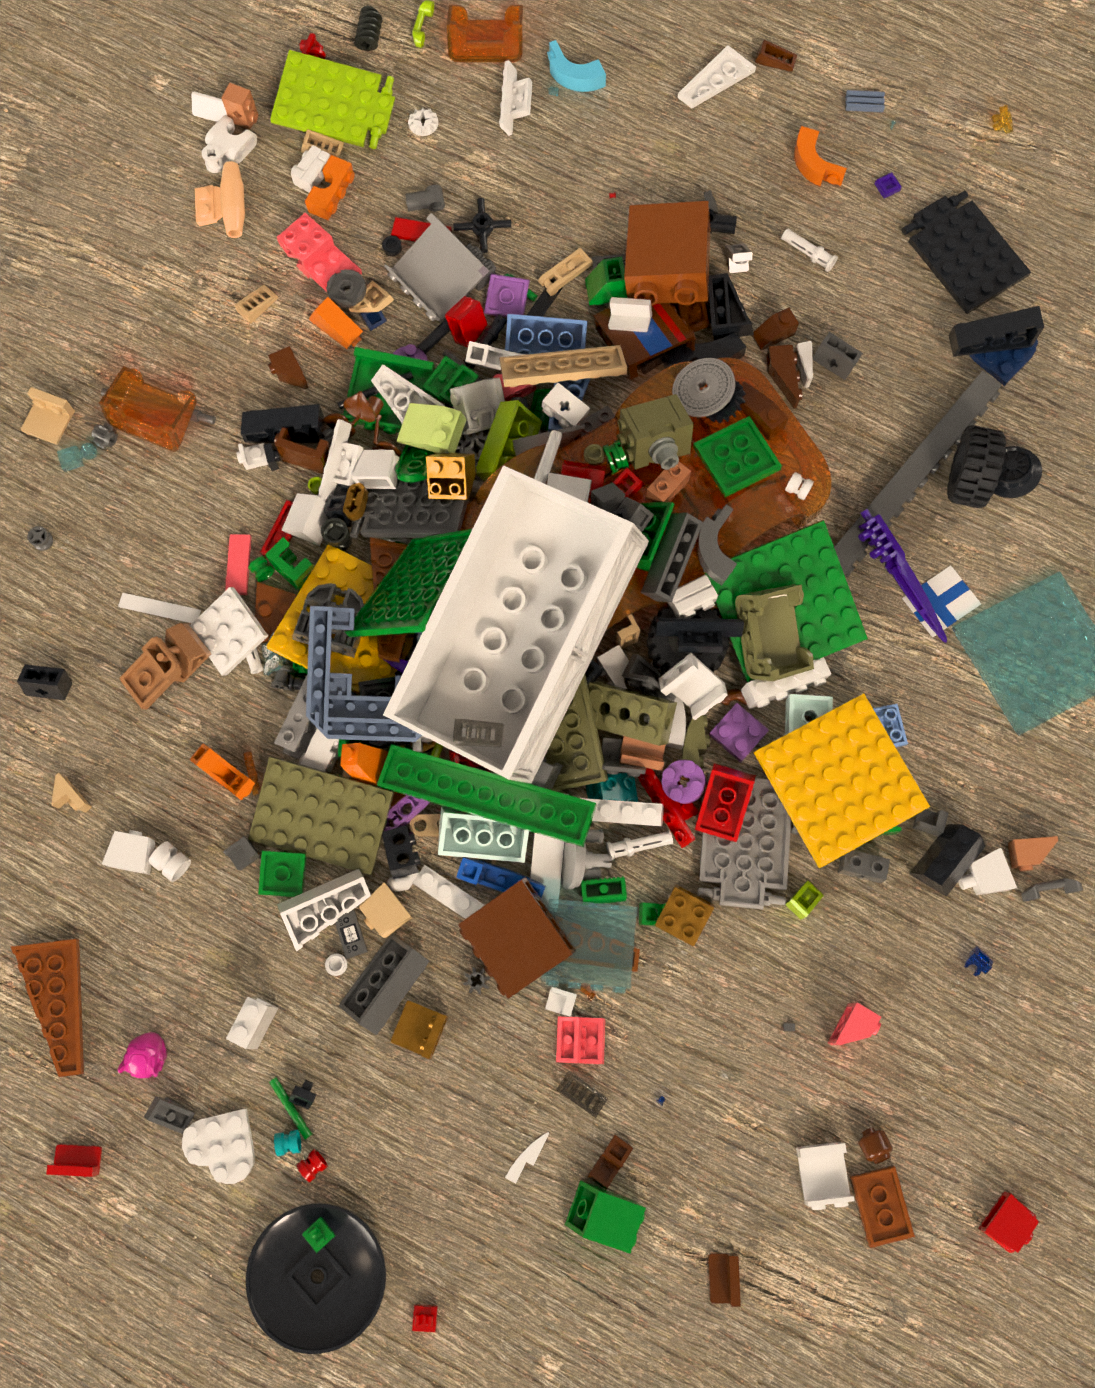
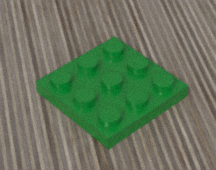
M750 416L693 444L694 450L724 497L780 471L782 468L781 463Z

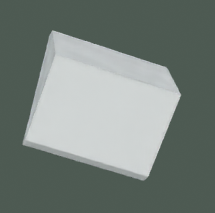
M297 493L282 531L320 546L323 540L321 527L328 520L324 513L327 502L317 495Z

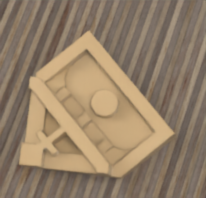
M372 280L366 286V295L363 300L357 305L349 307L350 312H379L394 299Z

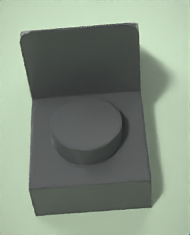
M155 1096L144 1117L148 1121L183 1134L195 1113L168 1097L163 1099Z

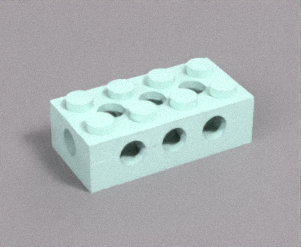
M790 694L786 699L785 735L809 723L804 716H809L812 720H815L832 711L833 697Z

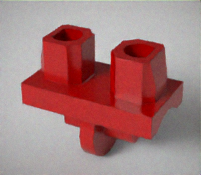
M310 33L307 40H301L300 50L303 54L322 59L326 58L323 46L316 40L314 33Z

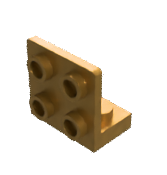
M676 884L655 926L694 946L714 910V904Z
M407 1001L391 1038V1043L420 1054L424 1058L432 1059L448 1016Z

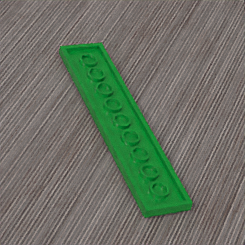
M392 744L377 786L581 847H584L597 804L591 801L525 782L509 780L497 774Z

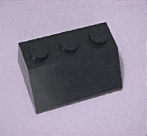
M948 824L944 829V833L937 837L911 870L910 875L947 897L985 848L981 834L963 824Z

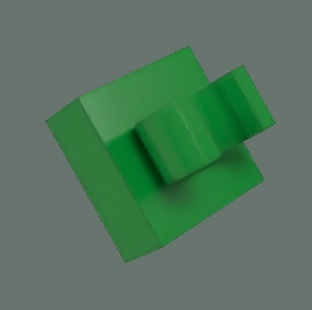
M322 1217L302 1234L316 1253L336 1236Z

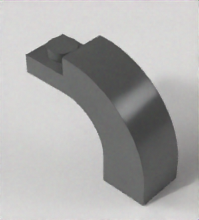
M727 504L723 510L718 508L711 519L706 517L696 540V551L700 565L706 574L721 586L737 565V563L722 553L717 541L720 528L734 510Z

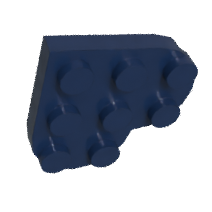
M1038 340L1030 348L969 356L975 363L1005 386L1033 357Z

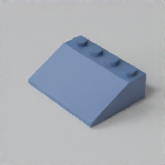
M508 314L505 350L520 354L557 352L559 350L585 349L588 321Z

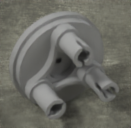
M589 829L585 842L602 843L604 837L603 830ZM564 842L561 884L563 888L574 889L579 887L582 880H599L601 878L600 867L610 868L612 863H609V861H612L611 854H593L591 851H587L586 844H584V847Z

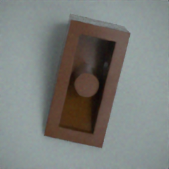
M790 307L770 316L751 336L760 351L769 346L794 336L799 322Z
M290 346L268 355L271 362L268 364L272 375H277L279 381L303 389L309 388Z

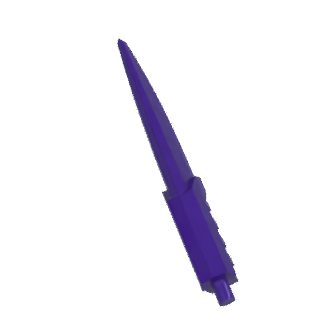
M865 509L860 513L865 522L859 526L860 530L864 528L865 531L858 535L859 540L863 542L868 538L871 539L868 542L869 545L874 544L876 548L870 552V557L872 559H876L880 555L883 557L880 559V562H885V568L889 574L893 575L918 613L944 643H947V637L921 584L906 561L905 553L880 514L872 517L869 510Z

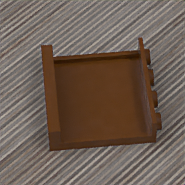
M526 877L458 924L460 934L465 940H469L473 946L472 951L478 959L481 958L485 964V971L496 980L499 992L503 996L506 995L508 999L576 952V949Z

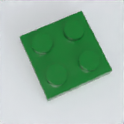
M262 851L258 894L295 897L304 892L307 854Z

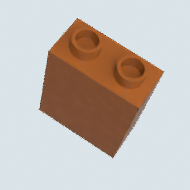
M709 201L629 205L624 274L627 298L651 300V306L660 303L690 305L695 302L708 301L710 256Z

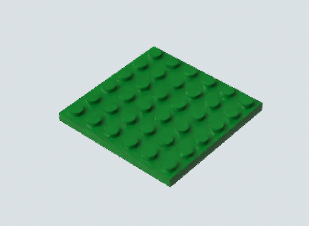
M824 520L731 557L730 559L737 563V565L722 586L707 575L718 595L716 605L723 619H738L735 601L739 595L793 584H802L804 598L801 605L794 606L800 647L807 648L813 654V660H818L868 639ZM729 637L746 682L756 680L750 678L746 672L741 637Z
M472 529L424 538H413L355 616L354 630H345L344 632L349 637L424 632Z

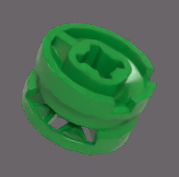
M619 440L613 441L612 445L606 444L602 446L613 474L617 473L621 468H629L624 450L619 446Z

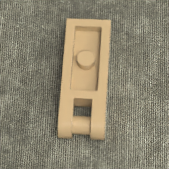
M579 248L544 273L538 282L541 286L547 288L550 296H553L560 288L592 266L593 261ZM553 278L556 280L554 283L550 281Z

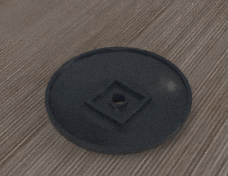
M312 1203L293 1208L271 1222L257 1239L251 1251L246 1269V1294L249 1307L257 1324L277 1344L303 1354L331 1352L354 1341L366 1330L376 1316L386 1288L385 1257L374 1232L355 1213L340 1206L326 1203ZM322 1217L336 1236L316 1253L302 1234ZM320 1269L323 1271L324 1280L322 1282H315L313 1280V1270Z

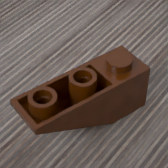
M793 345L769 346L766 354L768 374L792 407L797 408L799 401L802 400V389L798 388L800 372L796 370L795 365L797 364V352H794Z

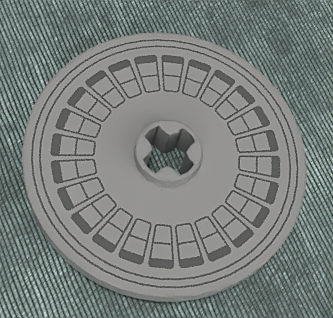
M715 358L699 359L688 364L680 371L674 381L672 394H677L689 416H709L720 411L730 401L735 391V377L731 368L725 362Z

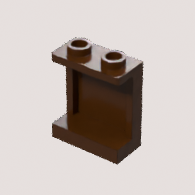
M282 427L274 440L282 461L324 474V467L329 454V442L320 439L315 450L292 442L287 428Z

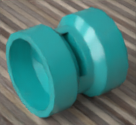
M292 1130L289 1134H284L283 1132L274 1134V1148L277 1157L284 1156L289 1151L293 1154L301 1153L299 1130Z

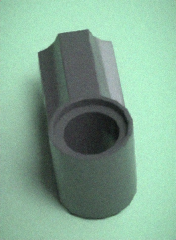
M430 185L425 191L405 194L408 212L422 209L436 212L441 211L445 207L443 190L440 185Z

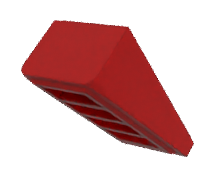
M628 468L612 482L628 498H631L645 485ZM628 478L634 483L632 486L626 482ZM621 484L628 489L626 492L619 487Z

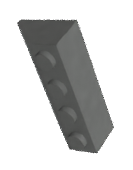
M391 934L341 1001L339 1007L358 1024L377 1035L430 961L394 934Z

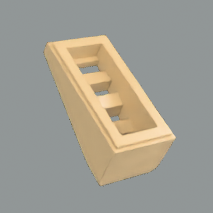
M307 129L301 152L309 151L314 145L321 149V151L323 150L330 155L340 158L344 142ZM325 145H329L328 150L324 149ZM333 146L337 147L335 152H332Z
M263 285L240 300L235 305V308L244 319L252 324L278 299V296L267 286ZM265 292L270 297L266 298L262 294ZM259 297L263 300L262 303L257 300Z

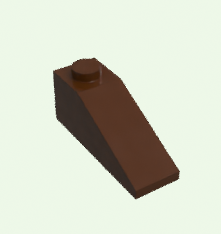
M744 381L741 385L746 395L742 397L745 403L740 404L742 412L747 417H751L758 430L769 441L785 429L788 416L774 401Z

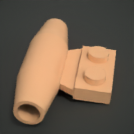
M229 161L223 165L220 187L208 185L195 188L196 223L199 226L217 223L223 217L226 233L231 238L242 236L245 219L244 185L239 165L236 162Z

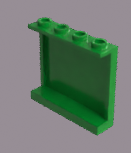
M355 347L354 356L356 359L347 398L359 391L374 387L375 385L371 380L382 365H385L398 375L411 371L413 379L408 381L424 391L422 386L436 369L435 365L430 361ZM380 393L374 395L384 403L379 413L382 416L379 422V429H382L387 434L394 435L395 432L399 433L402 426L401 421ZM344 408V412L341 415L345 416L349 422L353 421L356 417L349 414ZM359 419L352 427L362 425L365 429L375 431L376 419L374 422Z

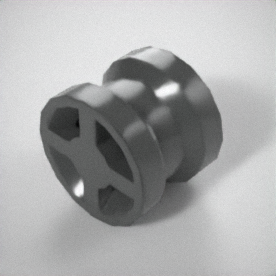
M36 526L28 532L27 539L37 550L45 551L52 546L53 537L45 528Z

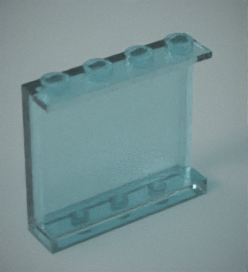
M549 899L548 910L572 943L576 952L543 974L541 982H546L545 985L550 987H559V983L568 984V988L581 989V986H590L592 991H603L604 988H611L613 993L625 994L626 990L631 989L638 907Z

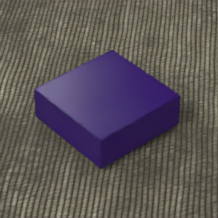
M892 172L875 180L874 183L884 199L901 191L902 188Z

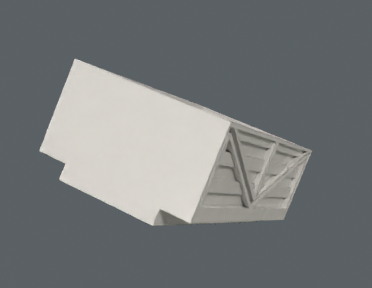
M503 466L383 715L509 780L532 783L649 542L648 539L634 523Z

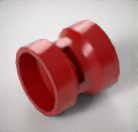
M313 1149L308 1154V1158L298 1162L296 1167L305 1180L310 1183L316 1178V1174L319 1171L322 1172L328 1167V1164L316 1149Z

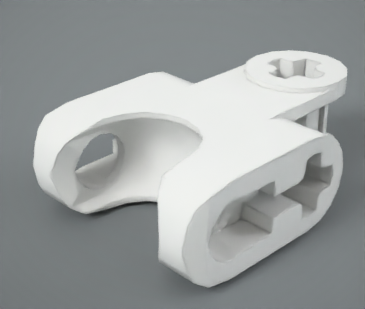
M224 115L208 131L205 137L207 146L202 150V157L205 160L207 170L212 173H218L223 170V165L226 162L232 160L237 164L240 163L256 146L257 135L250 130H245L239 135H232L235 130L233 119Z

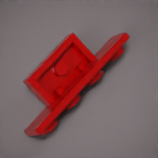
M646 768L645 774H640L638 777L641 785L648 793L652 803L664 805L663 820L680 847L688 846L695 840V837L685 821L695 817L699 813L693 802L682 804L669 798L665 794L662 784L653 769Z

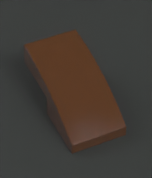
M614 1135L587 1177L607 1190L629 1157L633 1147Z

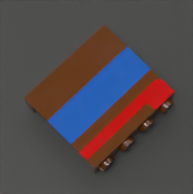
M660 303L651 306L652 317L647 332L609 329L610 308L593 315L595 329L606 345L621 346L627 365V375L630 379L638 377V364L686 343V346L692 351L695 350V334L693 330L688 329L684 318L679 317L674 305Z

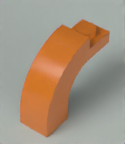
M801 126L794 150V158L798 170L807 180L815 185L821 186L824 180L830 184L841 186L847 168L826 162L820 158L815 148L820 131Z
M204 743L189 759L240 800L248 796L255 785L251 779Z

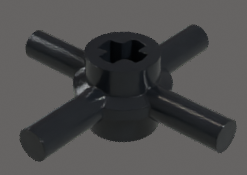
M478 198V213L472 221L453 223L454 231L472 230L480 239L481 252L487 253V237L490 236L493 229L512 228L511 219L493 221L485 212V199Z

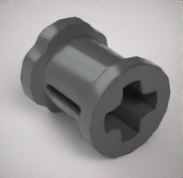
M278 664L275 667L277 671L271 686L277 689L289 690L288 684L294 668Z

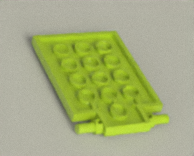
M289 50L270 118L271 123L306 132L308 129L363 148L369 130L372 136L369 147L376 149L378 140L382 134H386L395 101V97L392 96L394 78L387 76L385 87L379 93L382 79L381 74Z

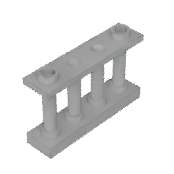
M307 676L274 744L284 748V754L300 760L303 753H306L310 739L317 730V727L306 717Z

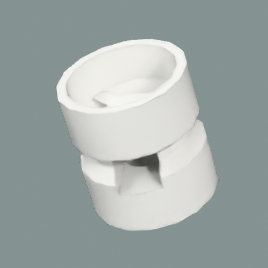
M166 841L155 849L149 858V863L158 871L163 870L162 874L171 882H174L187 871L191 860L183 853L177 854V848Z

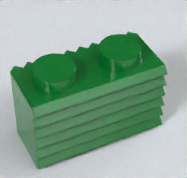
M623 876L621 878L613 877L612 879L609 877L603 880L601 878L599 880L595 879V881L587 879L586 882L582 880V905L626 901L625 878Z

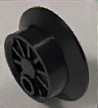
M1019 446L1005 447L1004 462L994 494L1003 498L1022 497L1033 491L1039 484L1042 477L1041 462L1034 453Z

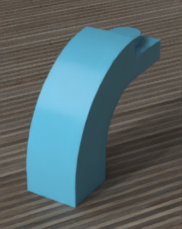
M556 40L549 42L547 55L550 61V74L560 85L579 92L594 91L606 86V73L599 59L587 64L572 63L565 58Z

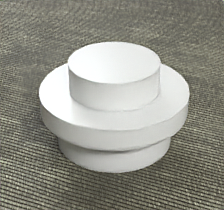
M337 953L330 955L325 962L326 971L333 976L342 975L347 969L346 958Z

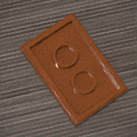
M894 1165L850 1176L870 1248L915 1237Z

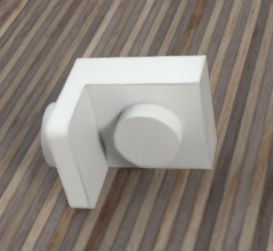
M242 443L238 444L239 451L236 454L239 464L243 463L246 470L268 465L263 446L265 444L262 443L245 448Z

